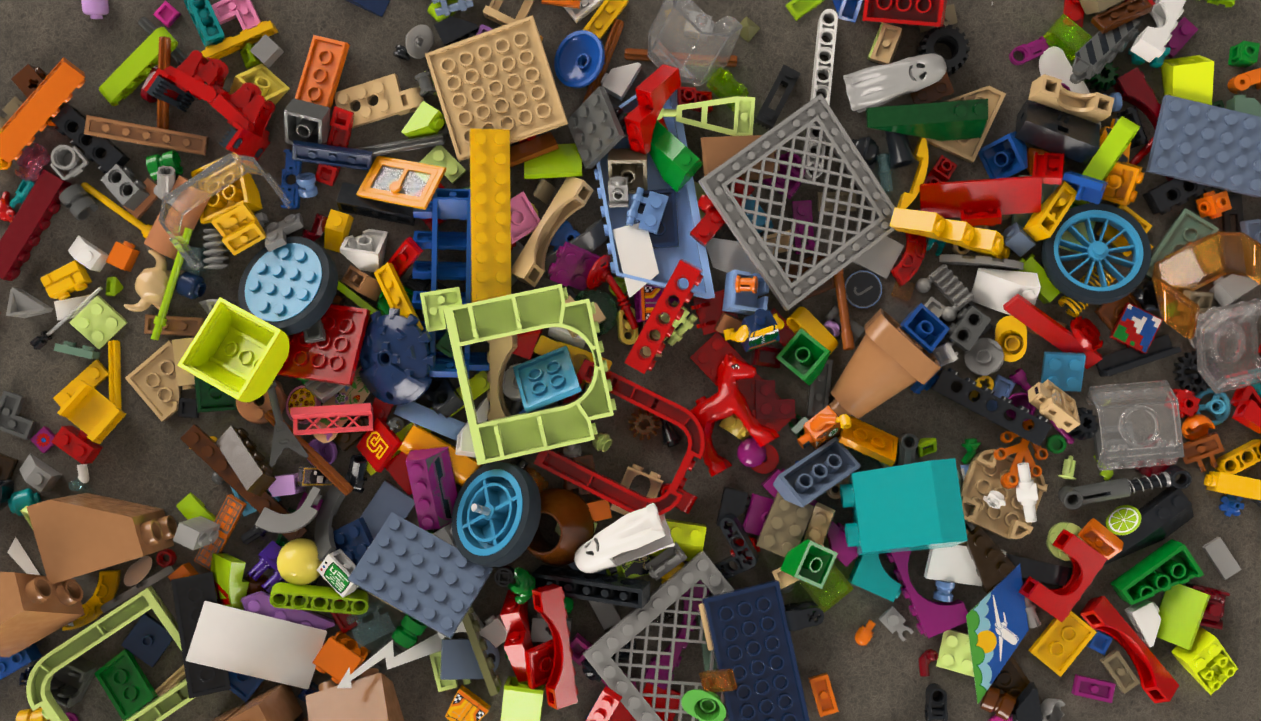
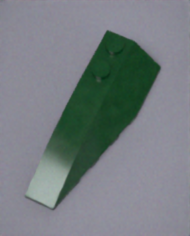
M988 99L866 108L867 128L940 141L981 138L988 120Z

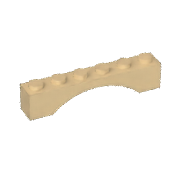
M567 177L511 268V274L519 281L534 288L536 287L545 272L546 253L554 234L568 217L585 206L594 191L584 180L576 177Z
M517 334L487 340L488 344H490V351L487 353V362L490 363V371L487 373V381L490 382V390L487 393V400L490 402V409L487 413L488 421L511 416L503 395V376L506 365L517 348Z

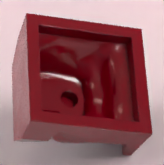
M1186 583V586L1211 595L1200 625L1222 630L1223 620L1220 618L1224 616L1226 596H1230V593L1220 589Z

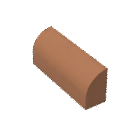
M179 175L144 244L158 253L175 260L185 227L194 230L212 192L196 182Z

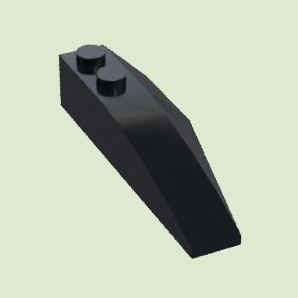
M1168 487L1141 507L1139 512L1142 519L1139 527L1130 534L1116 535L1124 542L1122 551L1111 559L1106 560L1104 565L1164 540L1194 517L1192 503L1183 491L1176 487Z

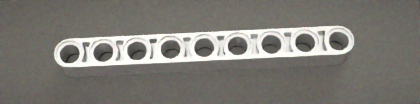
M832 9L824 10L818 20L810 99L811 101L815 98L817 92H822L829 106L838 15ZM823 18H830L832 23H826ZM822 36H827L830 42H824ZM820 55H826L828 61H822ZM818 74L826 75L827 80L819 79ZM810 128L809 138L818 140V137H815L812 133V130L815 129ZM808 142L807 152L811 153L812 148L817 149V144ZM821 145L820 155L825 156V145ZM806 155L805 165L814 167L815 157ZM819 158L818 168H824V159ZM805 169V178L812 181V175L809 170ZM818 172L816 175V180L821 176V172Z

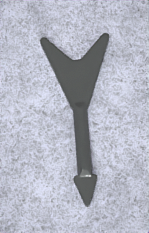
M275 381L267 390L275 419L269 464L271 467L275 465L286 448L308 458L304 448L283 421L275 389L277 387Z

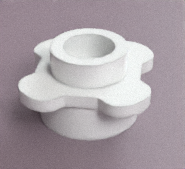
M992 490L988 496L983 497V500L992 508L999 509L1001 506L1006 505L1004 495L998 491Z

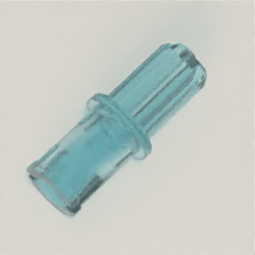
M889 154L877 155L879 166L877 174L880 176L883 190L885 193L893 191L891 178L893 170L890 169Z

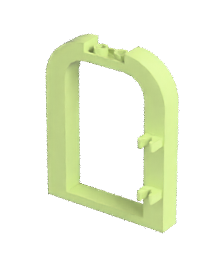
M152 586L141 591L47 653L34 665L26 686L27 699L32 711L41 707L43 709L42 714L47 720L70 721L50 691V684L54 674L150 609L155 612L182 651L178 623ZM186 679L124 721H162L194 699H189Z

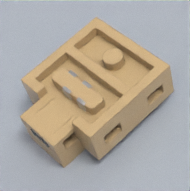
M1047 379L1042 384L1038 382L1027 391L1029 403L1035 406L1046 419L1052 420L1058 428H1062L1069 433L1080 425L1076 401Z

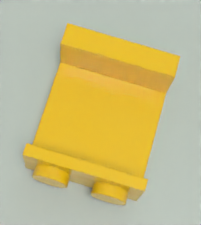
M86 383L78 386L74 390L73 396L63 402L60 410L57 412L88 435L87 438L92 442L101 444L126 416L124 411L94 387Z

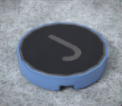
M869 271L852 273L845 281L847 301L850 305L857 308H868L876 304L882 294V285L879 278Z

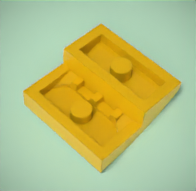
M245 201L211 220L212 225L223 237L222 242L234 256L266 238L261 224Z

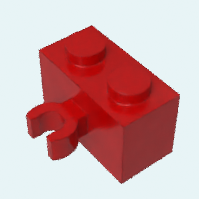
M62 426L51 441L82 465L93 463L103 449L98 443L92 442L87 438L88 435L81 429L79 431L74 426Z

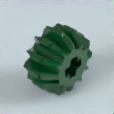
M1113 61L1110 64L1107 63L1100 74H1095L1090 80H1085V83H1091L1089 89L1096 87V92H1100L1102 89L1107 91L1117 83L1115 80L1119 75L1115 71L1118 70V67H1112Z

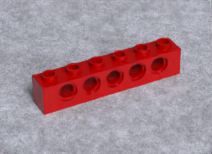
M684 259L679 261L627 356L625 364L643 374L648 370H653L657 362L654 360L657 353L661 355L666 346L663 343L666 337H671L675 330V327H673L675 320L679 321L685 311L682 309L685 302L689 304L694 295L691 291L695 285L699 286L704 277L701 275L702 269ZM681 278L688 280V288L680 287L679 280ZM672 295H675L679 298V304L677 306H674L670 303V297ZM663 312L670 316V321L667 323L661 320L660 316ZM652 330L660 332V339L652 337ZM643 347L650 348V356H645L643 354Z

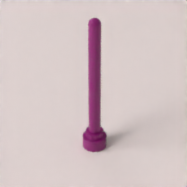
M1019 368L1015 371L1016 374H1011L1009 378L1014 384L1020 385L1028 394L1027 391L1032 387L1026 381V373L1022 368ZM1049 420L1068 444L1074 443V438H1071L1070 433L1062 428H1058L1052 420Z

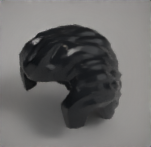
M1150 280L1142 287L1135 289L1134 297L1147 312L1163 310L1170 304L1171 292L1165 284Z

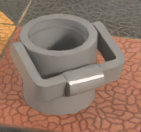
M59 145L52 150V163L50 166L62 180L75 178L89 164L88 159L75 145L73 147ZM61 170L67 171L69 174L65 176Z

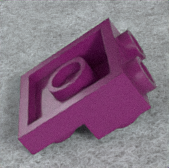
M565 241L564 245L560 246L557 250L555 263L552 262L549 266V279L567 287L569 285L584 292L587 287L588 274L600 256Z

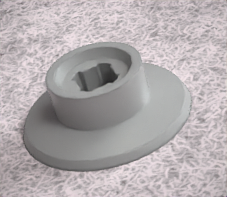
M423 24L413 27L405 38L407 52L415 59L424 58L425 53H428L434 43L432 30Z

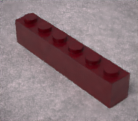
M45 169L42 171L0 240L1 279L13 281V279L20 275V268L23 263L29 260L32 248L39 244L41 233L50 226V219L53 214L60 210L61 201L59 196L66 188L72 185L70 182L62 180L51 171Z

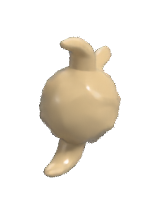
M148 250L156 260L155 267L144 269L136 278L135 290L141 297L140 301L136 304L124 305L130 311L142 312L151 305L160 310L171 270H167L166 258L155 250ZM180 270L179 275H181V274L184 273L185 271H184V270Z

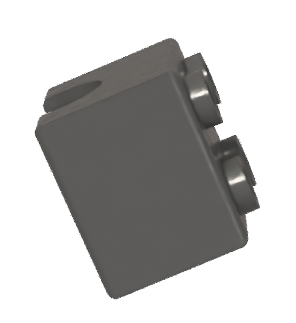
M79 656L58 670L50 684V691L56 702L70 708L82 701L99 666Z

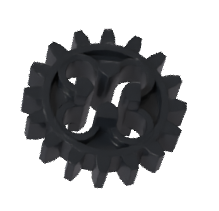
M1198 351L1185 352L1184 356L1178 357L1180 363H1174V366L1178 368L1173 373L1178 375L1174 380L1180 381L1179 387H1185V389L1193 392L1207 391V387H1212L1211 381L1217 380L1214 373L1219 372L1214 369L1217 363L1210 362L1213 357L1206 356V352L1199 353ZM1206 369L1207 372L1200 374H1185L1184 370Z

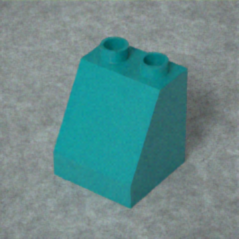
M955 458L855 472L848 477L849 484H840L842 507H852L854 522L845 523L847 547L857 546L858 555L947 548L968 541Z

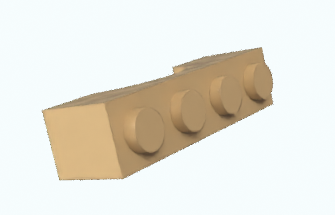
M1046 74L1032 82L1028 99L1030 101L1095 123H1099L1111 116L1114 103L1113 97L1098 92L1089 94L1071 92L1061 85V79Z

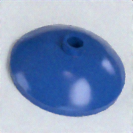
M579 30L571 33L561 42L555 55L554 67L558 79L564 85L571 88H582L597 78L602 70L605 59L604 46L599 37L590 31Z

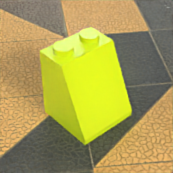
M1201 55L1164 59V63L1161 66L1164 96L1171 95L1212 105L1213 60Z

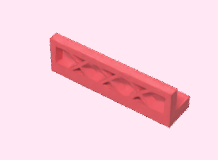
M371 403L290 408V415L293 418L294 436L374 431L373 407ZM361 416H369V426H360L356 421ZM344 417L351 421L346 427H339L336 424ZM321 419H328L331 422L326 428L322 429L316 425ZM298 420H308L311 423L306 430H298Z

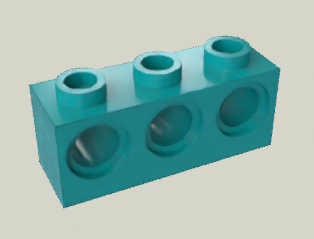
M183 0L204 47L223 42L225 35L209 0Z

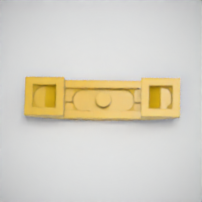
M922 137L917 142L914 155L919 164L910 192L901 194L897 208L906 209L920 192V184L924 183L929 159L926 138Z

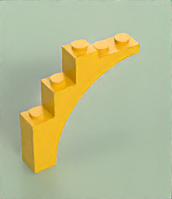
M894 208L889 226L898 232L944 241L992 258L1008 259L1010 255V248L1005 245L1004 236L995 230L974 228L968 222L944 219L938 213Z

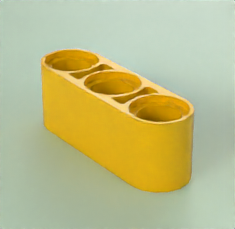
M798 307L787 318L786 323L795 334L802 328L831 353L837 348L838 341L805 307Z
M1261 439L1251 440L1216 459L1218 467L1215 469L1218 472L1236 474L1260 462L1261 452L1259 446ZM1243 453H1245V459H1244V460L1242 459ZM1226 462L1229 464L1227 469L1225 468Z

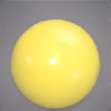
M306 538L294 539L281 548L277 557V569L285 581L296 585H306L315 581L320 576L317 569L322 561L318 559V551L314 541Z

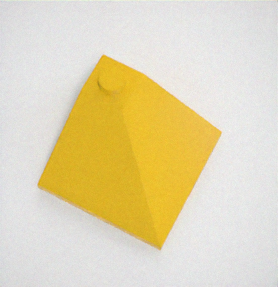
M233 152L191 172L192 181L212 192L200 216L201 224L211 223L213 218L243 201L246 202L253 213L263 209L258 188L242 156Z

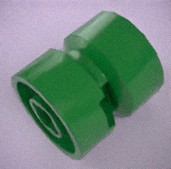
M175 150L162 153V156L155 154L146 157L147 170L155 181H157L158 167L163 165L173 167L175 169V176L183 174V168L180 167L181 159Z
M405 614L401 620L402 626H397L391 637L400 646L410 649L415 646L418 641L417 636L423 634L427 625Z

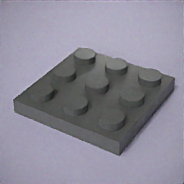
M598 86L567 119L568 127L585 169H592L625 136L605 87Z

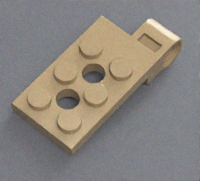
M395 73L338 91L334 97L336 107L354 112L352 129L394 115L401 116L415 112L422 101H424L423 96H420L421 89L419 87L401 91L398 76ZM377 96L378 103L375 106H371V98ZM355 102H360L361 104L358 111L353 110Z

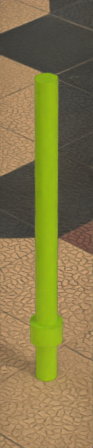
M186 227L158 316H155L153 322L155 324L151 336L153 340L159 341L162 328L166 326V315L193 232L192 229Z

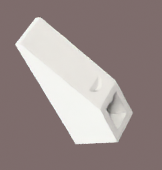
M487 398L476 408L478 423L487 421V413L490 409ZM467 421L457 435L455 454L476 458Z

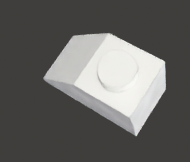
M637 62L611 69L609 74L605 73L601 80L602 87H605L607 93L622 101L640 72L641 64Z
M80 235L77 236L68 250L76 261L88 269L97 272L102 270L109 256Z
M1145 599L1124 610L1139 638L1146 646L1152 647L1154 646L1161 623V617L1158 614L1160 610L1154 602Z

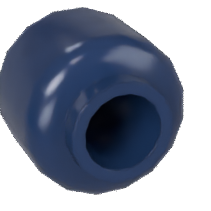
M184 272L179 275L176 283V291L179 295L189 299H196L205 293L206 284L201 276L192 272Z

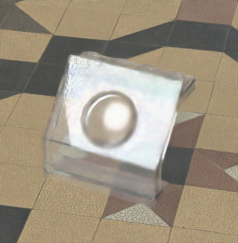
M1255 298L1251 301H1241L1221 307L1214 306L1203 314L1195 315L1197 371L1215 394L1261 383V358L1258 353L1257 320L1261 316V299Z
M1167 380L1090 386L1087 403L1088 405H1095L1097 408L1102 450L1097 463L1099 471L1177 464L1179 457H1185L1179 403Z

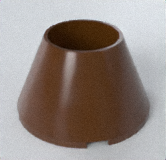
M562 488L539 492L541 498L540 520L544 513L553 516L560 526L561 536L557 546L549 544L541 535L539 521L535 536L527 549L536 559L545 564L562 566L575 562L574 556L577 549L594 536V520H592L589 507L580 496L572 491Z

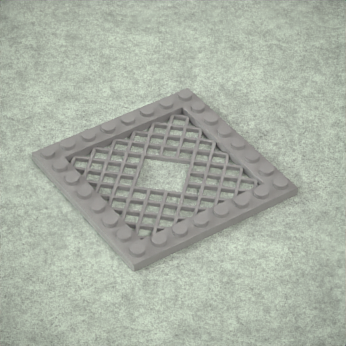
M822 94L813 98L698 181L785 311L792 308L895 230L889 226L895 206ZM810 128L819 130L818 140L809 138ZM806 129L805 137L797 136V134ZM822 136H824L827 142L822 141ZM796 139L804 141L803 151L794 149ZM791 140L790 148L782 146L786 142ZM808 142L817 144L816 154L807 152ZM821 145L830 147L829 156L820 155ZM777 150L775 159L767 157ZM781 150L790 152L788 162L779 160ZM833 152L835 153V155L837 156V158H833V157H832V156H833ZM793 153L802 154L801 164L792 163ZM806 155L815 157L814 167L805 165ZM819 158L828 160L826 170L818 168ZM761 161L760 170L752 168ZM765 161L775 163L773 173L764 171ZM832 161L840 163L839 172L830 171ZM778 164L788 165L786 175L777 174ZM791 166L800 168L799 178L790 176ZM804 169L813 171L812 181L803 179ZM843 169H845L848 174H843ZM746 172L745 181L736 179ZM750 172L760 173L758 183L749 182ZM817 172L826 173L824 183L815 182ZM763 174L773 176L771 186L762 185ZM830 174L838 176L837 186L828 184ZM776 177L785 179L784 189L775 187ZM842 177L851 179L850 188L841 187ZM789 180L824 187L818 224L784 217ZM729 183H731L730 190L727 187ZM735 183L744 184L743 195L734 193ZM748 185L757 187L756 197L747 196ZM761 188L770 190L769 200L760 198ZM828 188L836 189L835 199L826 198ZM840 190L849 192L847 202L839 200ZM774 191L783 192L782 203L773 201ZM853 193L861 195L860 205L851 203ZM734 197L742 198L741 206ZM746 199L755 201L754 211L745 209ZM826 201L834 203L833 213L824 211ZM864 201H866L869 206H864ZM759 202L768 203L767 214L758 212ZM772 204L781 206L780 216L771 215ZM838 204L847 206L845 215L837 214ZM851 207L859 208L858 218L849 216ZM863 209L872 211L870 220L862 219ZM745 213L753 214L752 223ZM757 215L766 217L765 227L756 226ZM823 215L832 216L831 226L822 225ZM836 217L845 219L843 229L835 227ZM770 218L779 219L778 230L769 228ZM783 220L792 222L791 232L781 231ZM849 220L857 221L856 231L847 230ZM861 222L868 224L867 226H865L863 229L860 230V228H861ZM796 223L805 225L803 235L794 233ZM809 226L817 227L816 237L807 236ZM821 228L830 230L829 240L820 238ZM756 229L764 231L763 239ZM834 231L843 232L841 242L833 241ZM768 232L777 233L776 243L766 242ZM847 233L853 234V236L846 241ZM781 234L790 236L788 246L779 244ZM794 237L803 238L801 248L792 247ZM807 239L815 241L814 251L805 249ZM819 242L828 243L827 253L818 252ZM832 244L839 245V247L831 252ZM767 245L775 247L774 256ZM779 248L788 249L786 259L777 258ZM792 250L801 252L799 262L790 260ZM804 253L813 254L812 264L803 263ZM817 255L825 256L823 259L816 263ZM778 262L786 263L785 271H783ZM790 264L799 265L797 276L788 274ZM802 266L810 267L807 271L801 274Z
M700 551L650 595V601L642 609H633L583 653V656L608 687L622 696L621 703L636 721H662L656 712H665L664 721H668V712L678 713V721H681L682 713L688 714L685 710H682L681 705L685 685H693L694 689H698V686H707V691H711V687H721V684L712 683L713 673H718V670L713 669L715 659L713 650H711L708 683L671 680L675 642L707 644L706 640H702L704 630L702 619L700 620V626L690 625L691 614L700 615V612L692 611V600L702 601V598L693 597L694 587H703V598H706L707 589L713 596L734 591L704 551ZM699 580H701L703 584H696V583H697ZM690 589L689 597H683L682 595ZM679 599L689 600L688 611L678 610ZM675 602L674 610L667 609ZM664 612L674 613L673 624L663 623ZM678 613L688 614L687 625L677 624ZM660 615V623L652 622ZM649 625L659 626L658 637L648 636ZM663 626L673 627L672 638L662 637ZM676 627L686 628L685 639L675 638ZM645 628V636L637 635ZM690 629H700L699 640L689 639ZM634 638L644 639L643 650L633 649ZM648 639L658 640L657 651L647 650ZM630 641V649L622 648ZM661 641H671L670 652L661 651ZM619 652H629L628 663L618 662ZM633 653H643L642 664L632 663ZM614 654H615V662H614V660L611 658ZM646 654H657L656 665L646 664ZM660 655H670L669 666L659 665ZM618 666H628L627 676ZM631 667L642 668L641 678H630ZM645 668H655L654 679H644ZM659 669H669L668 680H658ZM631 681L640 682L639 691L635 688ZM644 682L654 683L653 693H643ZM657 683L667 684V694H656ZM671 684L681 685L680 695H670ZM721 687L720 699H721V702L724 703L725 701H724L723 692H722V687ZM643 696L652 697V707ZM656 697L666 698L665 709L655 708ZM670 698L680 699L679 709H669ZM726 710V717H725V719H724L723 721H729L728 715H727V710ZM692 716L691 721H695V717Z

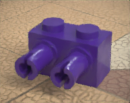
M273 540L258 554L260 561L247 572L250 577L257 581L268 568L272 569L274 574L261 585L269 594H271L274 584L282 581L287 582L281 577L277 569V557L281 547Z

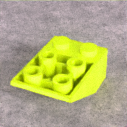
M1199 626L1191 651L1180 646H1176L1171 651L1179 663L1210 695L1218 690L1238 670L1217 637Z

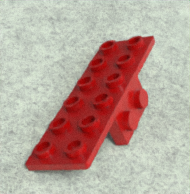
M1026 176L920 184V211L938 213L943 218L960 217L961 221L968 222L973 227L979 225L995 226L996 224H1002V215L1041 212L1042 177Z

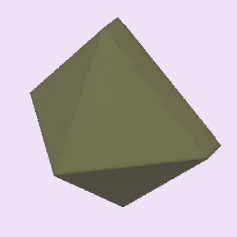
M746 16L734 31L749 43L761 28Z

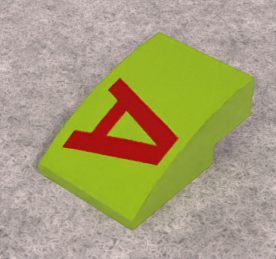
M227 553L212 554L211 572H213L217 602L220 605L243 610L241 598L246 596L249 584L248 581L243 579L246 562Z

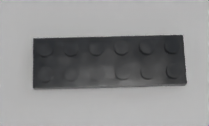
M213 572L172 579L171 583L189 699L230 690L228 671L186 661L204 601L218 604Z

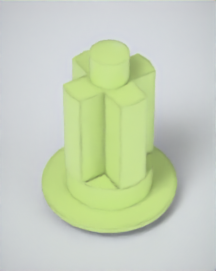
M1069 455L1068 459H1064L1062 475H1058L1063 479L1076 480L1073 477L1076 461L1073 460L1072 455Z

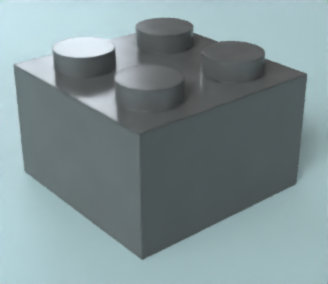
M293 98L284 109L285 143L293 144V140L327 145L330 134V108Z

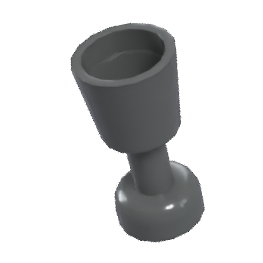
M834 305L824 318L827 321L835 320L840 324L838 307ZM850 319L855 342L864 332L865 328Z

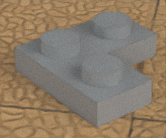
M290 214L284 220L267 225L265 228V247L269 252L286 245V235L304 227L301 214Z

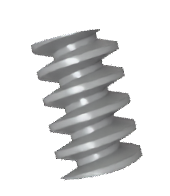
M204 229L203 232L208 235L203 236V240L208 242L204 243L203 247L209 250L204 251L203 255L209 258L203 259V262L208 264L203 269H223L228 267L229 264L223 262V260L229 259L228 256L223 255L224 252L229 251V249L223 247L225 245L222 242L223 237L217 229Z

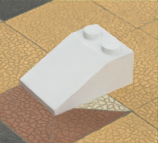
M978 268L971 292L974 295L972 302L1011 315L1004 310L1003 305L1019 294L1035 306L1041 288L1038 274Z

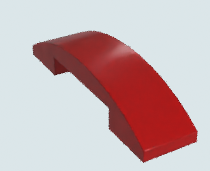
M334 107L330 121L332 127L327 145L348 148L354 112ZM318 164L315 175L316 181L334 186L341 167Z

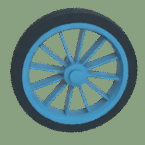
M1083 204L1069 209L1052 236L1044 239L1041 251L1042 264L1051 283L1064 295L1082 303L1107 304L1124 298L1141 284L1150 267L1151 246L1141 224L1127 212L1107 204ZM1090 221L1104 223L1098 241L1095 240ZM1082 222L1085 223L1089 241L1074 225ZM1108 224L1120 233L1105 244L1102 242ZM1068 230L1082 245L1063 240L1061 237ZM1122 234L1130 245L1108 249V245ZM1059 245L1081 253L1060 256ZM1132 251V262L1109 254ZM1085 258V261L1070 273L1066 271L1062 264L1063 261ZM1110 262L1131 268L1128 275L1124 277ZM1084 265L1089 269L1084 283H1081L1071 275ZM1094 265H1096L1101 287L1088 285ZM1103 267L1118 283L1107 286Z

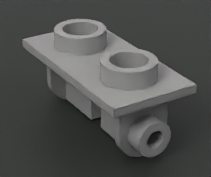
M675 542L673 547L664 550L645 564V566L649 570V575L657 581L688 557Z

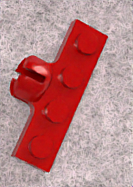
M735 183L734 193L743 195L744 184ZM748 185L747 196L754 192V187ZM707 194L702 195L698 200V207L705 213V216L690 232V236L704 247L725 224V221ZM734 197L741 206L742 198Z

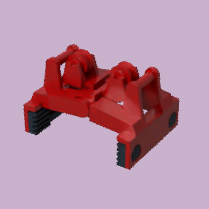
M198 50L192 51L177 68L169 66L164 70L157 69L144 88V91L184 112L187 111L185 108H189L187 105L192 104L190 101H194L193 97L207 101L228 120L227 122L236 128L230 127L231 132L227 131L229 135L225 134L226 139L222 138L221 140L224 142H219V144L240 156L254 162L258 161L271 143L268 140L269 131L266 127L276 109L273 102L265 100L258 86L247 82L231 94L223 89L229 71L228 66L219 59L204 57Z

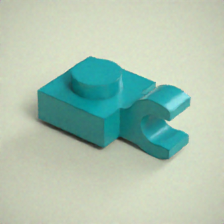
M24 176L15 192L16 196L10 201L9 205L15 208L16 204L21 203L22 206L35 182Z

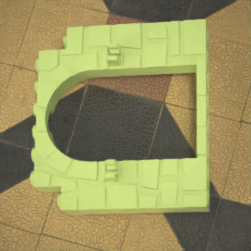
M562 284L443 309L477 465L595 440L594 435L598 433L596 424L591 423V420L614 415L613 410L617 409L615 399H610L609 391L613 390L610 379L606 380L607 362L602 360L601 357L604 347L602 340L598 341L597 333H600L598 321L594 322L593 314L596 313L594 302L584 299L565 303V299H569L566 287L562 288ZM549 327L571 330L588 344L593 355L594 373L588 388L576 400L559 406L478 423L462 346Z

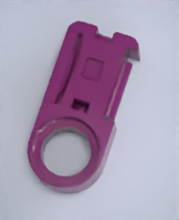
M1041 36L1033 42L1014 48L1009 54V60L1014 65H1022L1040 57L1049 46L1045 38ZM1016 51L1023 54L1022 61H1017L1014 58Z

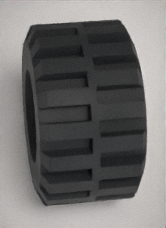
M949 24L946 28L945 25L932 28L920 41L916 51L919 52L917 55L919 56L935 53V43L948 45L952 52V58L945 60L948 77L963 66L969 56L967 53L970 51V47H967L969 41L964 39L965 33L958 32L960 30L958 27L952 29L953 25Z

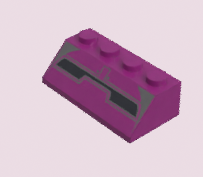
M449 447L411 450L405 462L419 527L423 530L439 529L452 522L453 508L458 496Z

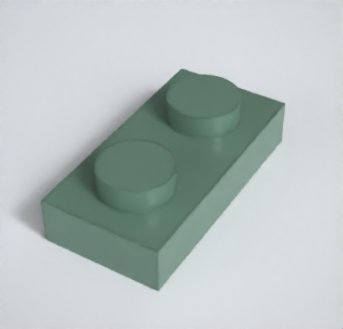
M64 341L63 344L55 343L54 351L88 359L99 360L101 352L94 351L95 347L83 345L80 348L76 347L75 342Z

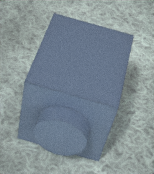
M1015 222L1012 226L1007 227L1001 235L1004 236L1005 245L1021 257L1036 244L1022 230L1023 227Z

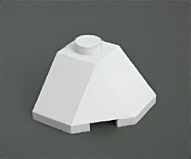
M367 229L362 231V235L345 237L340 247V253L359 270L375 272L382 267L388 237L387 231Z

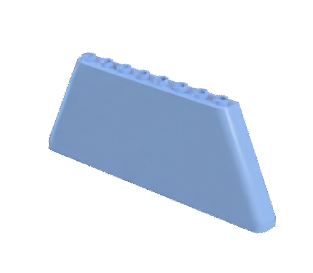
M677 89L664 104V109H676L678 105ZM636 94L619 105L625 113L632 111L638 106ZM663 117L668 130L687 147L683 123L677 122L676 117ZM628 136L622 138L612 149L630 148ZM648 152V190L673 189L663 180ZM607 153L596 164L597 169H594L595 180L600 182L597 192L599 199H603L604 206H600L602 218L606 217L607 222L603 226L605 236H609L610 243H607L608 254L613 256V262H610L611 272L616 273V277H626L646 282L648 285L665 288L677 264L681 259H684L703 270L701 275L704 277L699 286L695 285L691 291L694 293L693 296L704 299L715 298L706 246L704 247L690 236L692 229L701 221L693 176L678 193L675 191L679 247L653 249L659 274L652 280L623 273L612 230L628 226L625 224L627 220L626 214L631 208L633 194H629L628 207L609 208ZM681 278L679 285L686 289L689 286V282L686 278Z

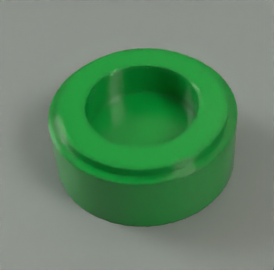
M1054 434L1047 438L1046 448L1051 453L1059 454L1066 449L1067 443L1063 436Z

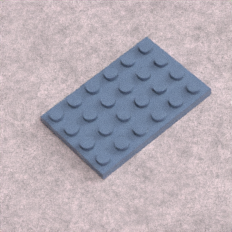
M1165 95L1161 104L1146 172L1256 198L1261 197V117Z
M392 512L349 576L348 581L451 639L493 568L481 566L467 560L456 547Z

